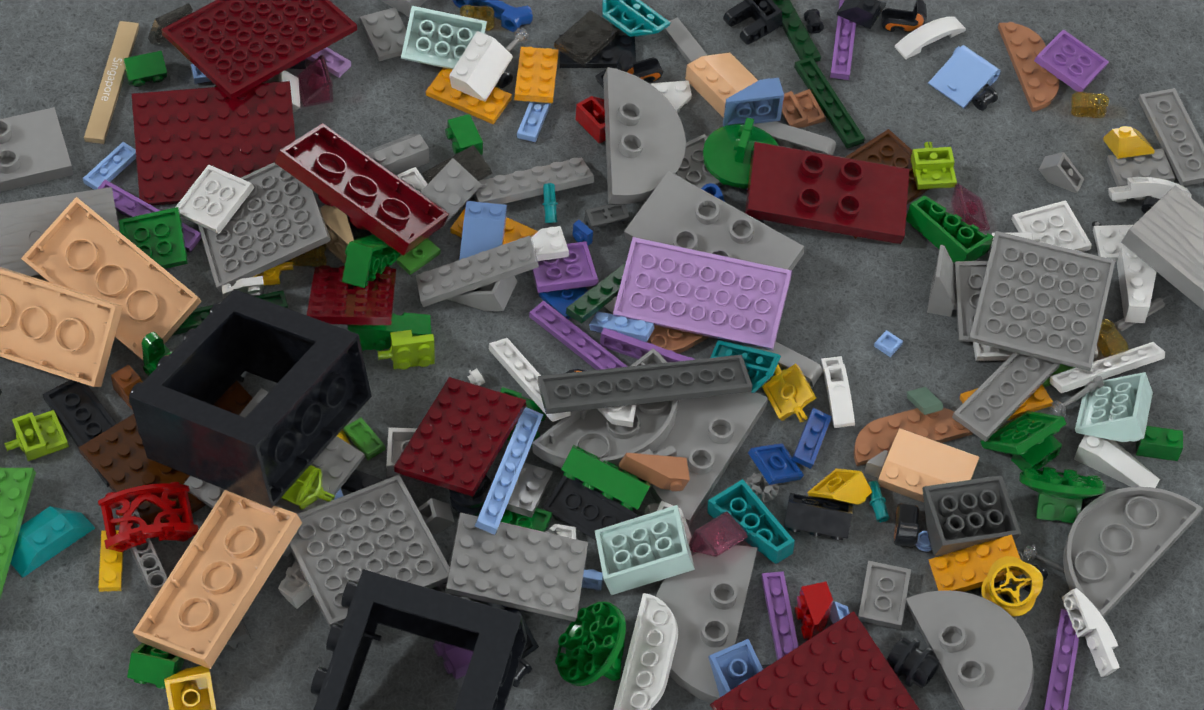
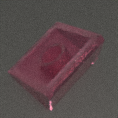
M320 55L297 76L299 78V91L304 107L333 102L332 82L323 55Z
M960 184L955 185L951 200L954 214L962 217L961 221L970 226L974 224L979 227V231L990 230L981 198Z
M726 511L695 530L689 547L690 551L717 557L748 536L743 528Z

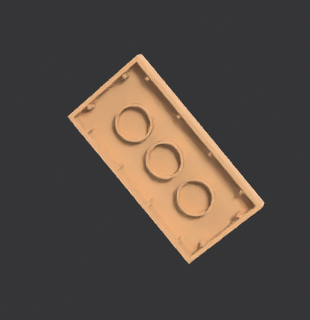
M77 197L21 258L47 282L123 305L115 338L141 360H143L141 343L147 334L156 332L165 344L202 302L197 295Z
M0 267V357L92 387H101L123 305Z
M224 490L132 632L138 641L211 669L301 526L302 521L297 513L277 506L269 508Z

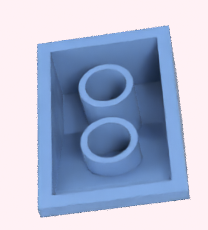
M779 78L759 80L727 98L723 126L745 124L747 117L754 119V124L780 121L784 93Z
M473 201L466 202L459 260L503 245L507 205Z
M749 639L708 656L720 697L763 670Z

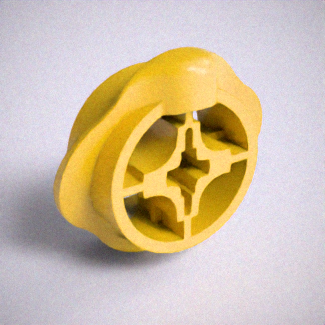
M1005 556L995 561L991 566L987 577L983 581L981 595L983 598L1003 608L1011 616H1022L1031 610L1037 596L1040 594L1043 587V576L1033 565L1013 556ZM1010 570L1021 572L1026 576V579L1016 578ZM1003 571L1005 583L994 588L995 577ZM1009 582H1012L1013 585H1018L1015 591L1011 588H1005L1009 585ZM1030 585L1029 596L1021 602L1019 590ZM997 594L1009 595L1014 603L1003 601Z

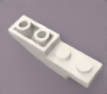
M1152 177L1127 178L1128 185L1108 188L1109 196L1115 202H1125L1130 198L1142 200L1146 196L1161 199L1175 185L1191 197V193L1187 188L1168 180Z
M842 356L821 359V365L834 428L855 426L850 388Z
M1077 588L1072 589L1062 597L1064 607L1072 622V627L1078 638L1085 636L1100 676H1108L1120 668L1113 649L1118 646L1117 641L1107 622L1093 603Z

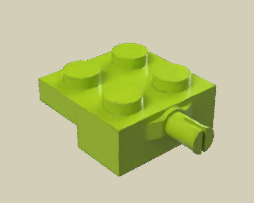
M925 142V148L912 150L911 163L917 190L956 187L955 161L951 147L933 148L932 142H929V144Z
M411 330L390 332V350L377 351L378 360L391 358L393 369L405 370L409 367H427L430 364H435L433 334L412 337Z
M54 410L34 416L31 412L12 419L16 439L4 443L7 452L20 447L27 461L69 447Z

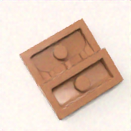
M810 89L795 95L792 91L784 94L781 113L789 126L802 128L826 121L825 115Z

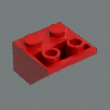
M590 96L576 104L575 120L599 144L605 141L604 99Z
M827 581L802 586L800 595L797 596L798 604L795 607V615L797 620L801 619L803 625L801 626V631L804 639L807 638L809 640L822 632L828 623L833 598Z

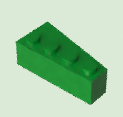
M922 196L911 203L906 216V221L934 246L940 249V245H944L954 263L956 261L977 260L989 251L994 238L989 233L985 235L980 232L979 227L974 224L970 226L961 221L962 217L957 214H949L946 212L945 207L926 196Z
M375 235L351 241L345 250L347 257L342 282L365 288L368 285L367 281H373L376 278V273L381 274L384 272L386 266L389 267L400 257V253Z
M404 312L402 315H396L393 313L391 325H348V331L359 334L362 351L390 349V332L411 330L412 337L432 334L430 315Z
M576 445L572 446L561 467V470L564 471L563 475L567 478L582 480V485L591 490L597 488L603 491L602 495L608 499L613 500L615 497L621 500V505L630 510H633V508L639 509L650 487L649 482L645 480L639 481L637 476L626 470L620 471L618 466L609 461H600V457Z

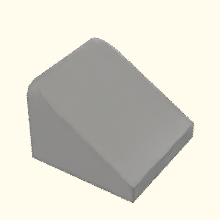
M884 450L870 459L866 464L865 473L879 478L888 456V451Z

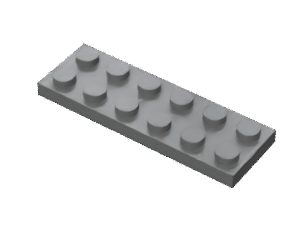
M1176 89L1140 94L1138 100L1180 185L1187 186L1203 183L1204 145Z
M582 157L571 158L567 161L553 162L550 165L536 166L532 169L515 171L507 175H497L494 178L479 179L478 181L482 184V187L473 196L476 202L505 204L543 195V185L546 183H553L555 185V192L594 183V175Z
M531 236L520 238L416 275L422 306L426 307L538 268L539 265Z
M1014 352L953 413L952 418L986 442L1059 368L1060 364Z

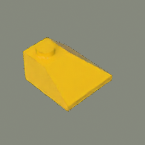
M1122 126L1112 129L1103 138L1117 159L1154 154L1155 151L1141 132L1132 127Z
M836 468L807 493L812 497L859 505L866 501V497L872 493V490L862 471Z
M204 666L186 668L164 679L169 710H216L209 668Z

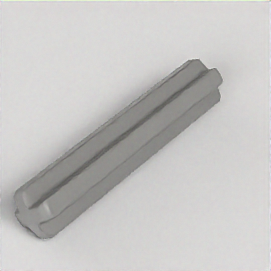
M1157 298L1150 303L1147 317L1165 307L1162 298ZM1122 318L1114 323V327L1117 331H1124L1136 323L1124 322L1125 320Z

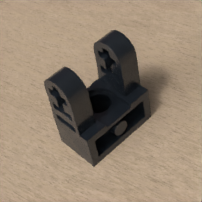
M744 0L729 9L723 16V20L730 27L741 23L749 17L755 20L754 23L744 28L740 33L739 37L746 45L757 41L783 25L782 11L772 0Z

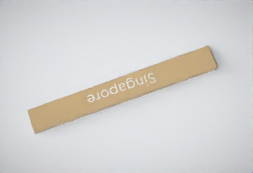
M119 22L85 132V142L105 143L126 73L123 58L131 57L139 30V23Z

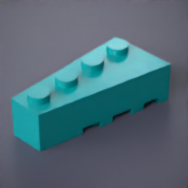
M743 479L708 500L707 513L749 545L756 547L757 551L773 563L777 564L793 554L795 540Z

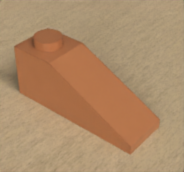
M626 452L619 463L620 468L661 489L682 491L690 480L687 458Z

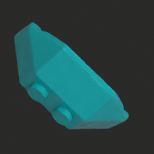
M602 0V16L630 37H644L657 34L671 24V22L641 0Z
M718 340L710 357L742 355L752 384L751 393H755L772 377L781 355Z
M49 506L21 525L10 564L23 578L94 530L95 527L81 512Z

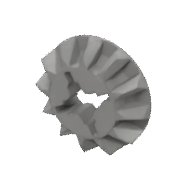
M761 472L758 474L753 473L752 476L747 477V485L762 502H769L777 496L779 491L778 484L769 485ZM761 481H763L764 486H765V489L763 490V492H762V489H760V486H759L760 483H761Z

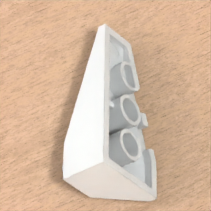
M1084 435L1074 457V460L1130 487L1156 488L1160 480L1114 440Z

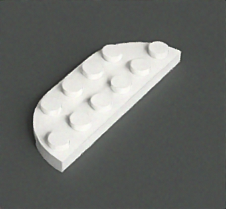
M643 593L613 710H651L661 699L666 689L678 641V626L668 606L653 595Z

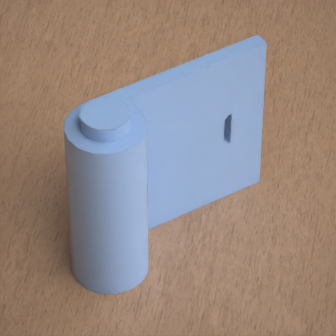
M963 45L961 47L958 46L954 50L953 56L928 84L962 108H965L986 84L991 86L998 79L1001 71Z

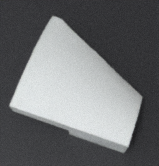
M295 560L293 566L288 567L286 577L281 581L278 589L287 601L298 609L313 596V593Z

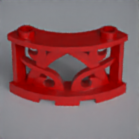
M180 482L142 485L119 492L107 493L104 498L98 501L102 509L107 539L104 541L105 548L123 552L132 547L147 543L146 539L158 537L159 541L175 540L184 542L195 536L199 529L198 525L194 524L188 497L189 486L182 485ZM168 498H178L180 508L172 509L176 506V500L171 501ZM144 501L151 502L163 510L155 517L154 523L151 525H147L140 517L132 516ZM122 505L123 507L120 510H116V514L123 517L114 519L112 509ZM165 518V521L169 523H161L160 521ZM133 523H137L140 525L139 527L132 529ZM116 525H120L118 534H116Z

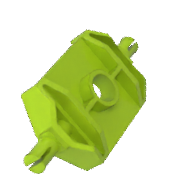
M310 465L281 498L299 506L300 510H303L318 499L331 502L334 500L335 495L324 491L321 469Z

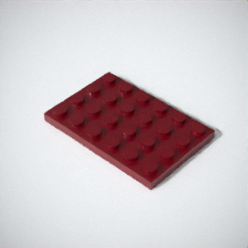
M328 265L315 267L307 316L329 324H392L396 269L386 266L384 272L381 274L376 273V278L373 281H367L368 285L363 288L342 282L345 266H340L339 268H333Z
M449 377L395 463L394 472L473 497L524 411L526 400Z

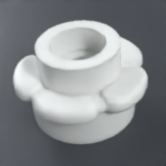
M477 368L473 371L469 370L470 375L467 377L471 384L480 386L485 383Z

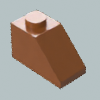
M128 364L113 373L111 379L113 389L132 409L129 403L130 392L137 383L143 381Z

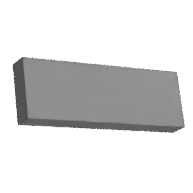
M678 17L669 21L671 22L670 26L663 31L688 63L701 56H707L706 52Z

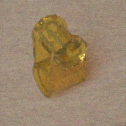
M464 5L460 8L461 16L487 21L485 31L494 28L493 8Z
M1076 92L1071 96V114L1075 117L1103 118L1106 116L1109 98L1104 94Z
M325 243L319 246V249L316 247L288 261H293V266L319 267L325 265L327 262L325 257L327 245Z
M1107 319L1102 320L1097 346L1104 358L1128 351V344L1114 323Z

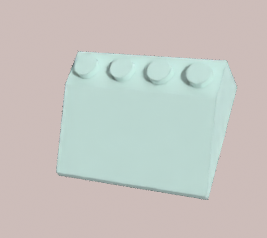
M412 6L401 59L453 69L476 32L479 31L485 34L487 21Z
M1146 372L1103 380V387L1097 388L1082 397L1075 427L1076 433L1120 442H1135L1144 438L1153 394Z
M677 505L595 530L603 579L611 595L695 570Z

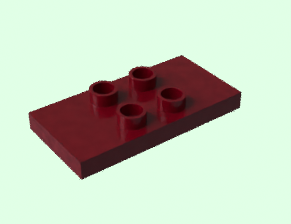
M323 123L281 149L275 160V164L316 192L322 203L338 208L350 217V221L354 226L370 231L403 256L443 227L449 216L448 212Z
M755 142L751 152L745 214L759 220L901 244L905 237L909 169Z

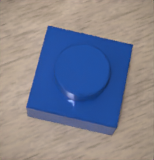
M578 220L573 224V237L577 242L586 241L589 246L593 241V230Z

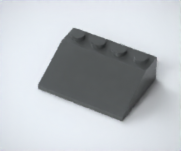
M1002 475L924 486L922 488L927 533L934 556L948 554L1011 534L1015 541L1021 535Z

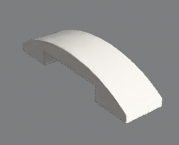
M943 17L915 29L895 45V48L905 59H908L920 53L922 47L947 35L952 38L966 31V28L955 17Z

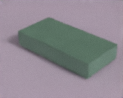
M922 387L907 391V399L924 415L943 410V403L928 388Z

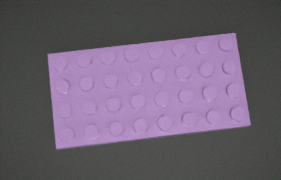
M633 237L613 316L643 320L654 323L657 326L773 351L792 270Z

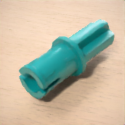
M546 183L543 185L544 203H542L545 210V223H557L556 205H558V202H556L555 185L553 183Z
M870 481L868 484L872 493L870 494L871 501L869 504L874 509L876 521L880 523L886 522L890 519L885 504L886 498L882 496L878 481Z

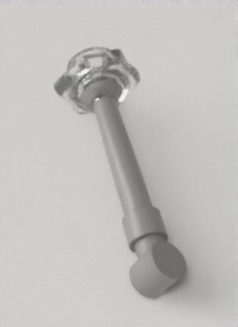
M517 28L514 31L515 39L505 48L508 52L518 42L525 44L529 41V34L525 29Z
M1095 377L1094 382L1089 383L1084 389L1064 403L1059 401L1051 402L1053 405L1051 406L1052 413L1056 416L1065 417L1067 415V406L1089 392L1104 386L1102 377Z

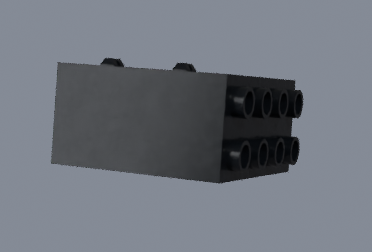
M234 289L222 302L213 305L209 315L196 329L192 328L186 333L183 342L170 355H165L160 359L157 368L143 382L137 383L132 388L129 395V403L132 406L138 426V433L142 439L148 459L272 508L367 403L372 395L359 334ZM245 371L277 383L245 418L213 406L236 380L244 381V377L241 375Z
M365 569L362 570L359 582L348 581L341 601V606L348 608L345 622L343 625L337 623L332 625L326 643V649L333 651L328 669L319 666L312 681L311 693L318 695L314 710H349L373 639L381 641L382 636L375 634L378 624L472 651L473 654L454 710H505L527 642L522 615Z

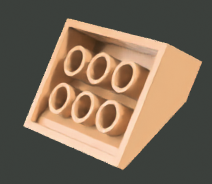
M731 53L701 56L687 64L685 79L689 80L690 85L723 118L726 99L758 81Z
M899 428L878 479L879 487L924 503L922 489L924 486L971 480L979 456Z

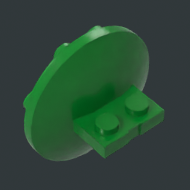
M747 117L745 124H731L718 128L705 141L703 148L704 164L711 175L722 184L747 189L751 152L754 143L760 142L779 146L770 134L753 126L754 119Z
M1043 467V471L1024 468V471L1019 476V481L1039 493L1036 519L1061 520L1062 522L1074 523L1077 516L1081 513L1082 499L1103 494L1106 488L1103 480H1100L1101 477L1095 475L1081 476L1077 474V471L1064 469V472H1057L1052 467Z
M597 602L587 608H581L578 611L576 621H572L565 633L559 637V648L555 663L557 664L560 676L566 682L574 686H585L595 682L601 676H605L612 681L620 679L626 622L622 611L617 606L609 602ZM562 647L566 649V654L560 653Z

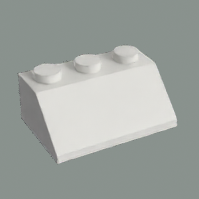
M477 31L449 75L451 87L486 102L513 56L495 38Z

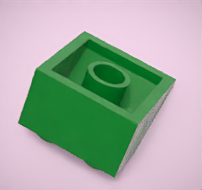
M141 643L131 652L127 678L134 679V682L139 684L151 683L155 684L157 688L166 689L164 679L180 672L185 659Z

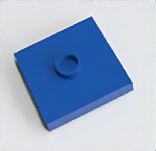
M585 287L541 292L539 297L565 318L569 319L571 317L566 314V308L588 292Z
M782 443L754 447L748 452L769 485L797 481L804 476Z

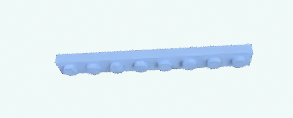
M525 407L518 419L475 527L491 534H496L543 414Z

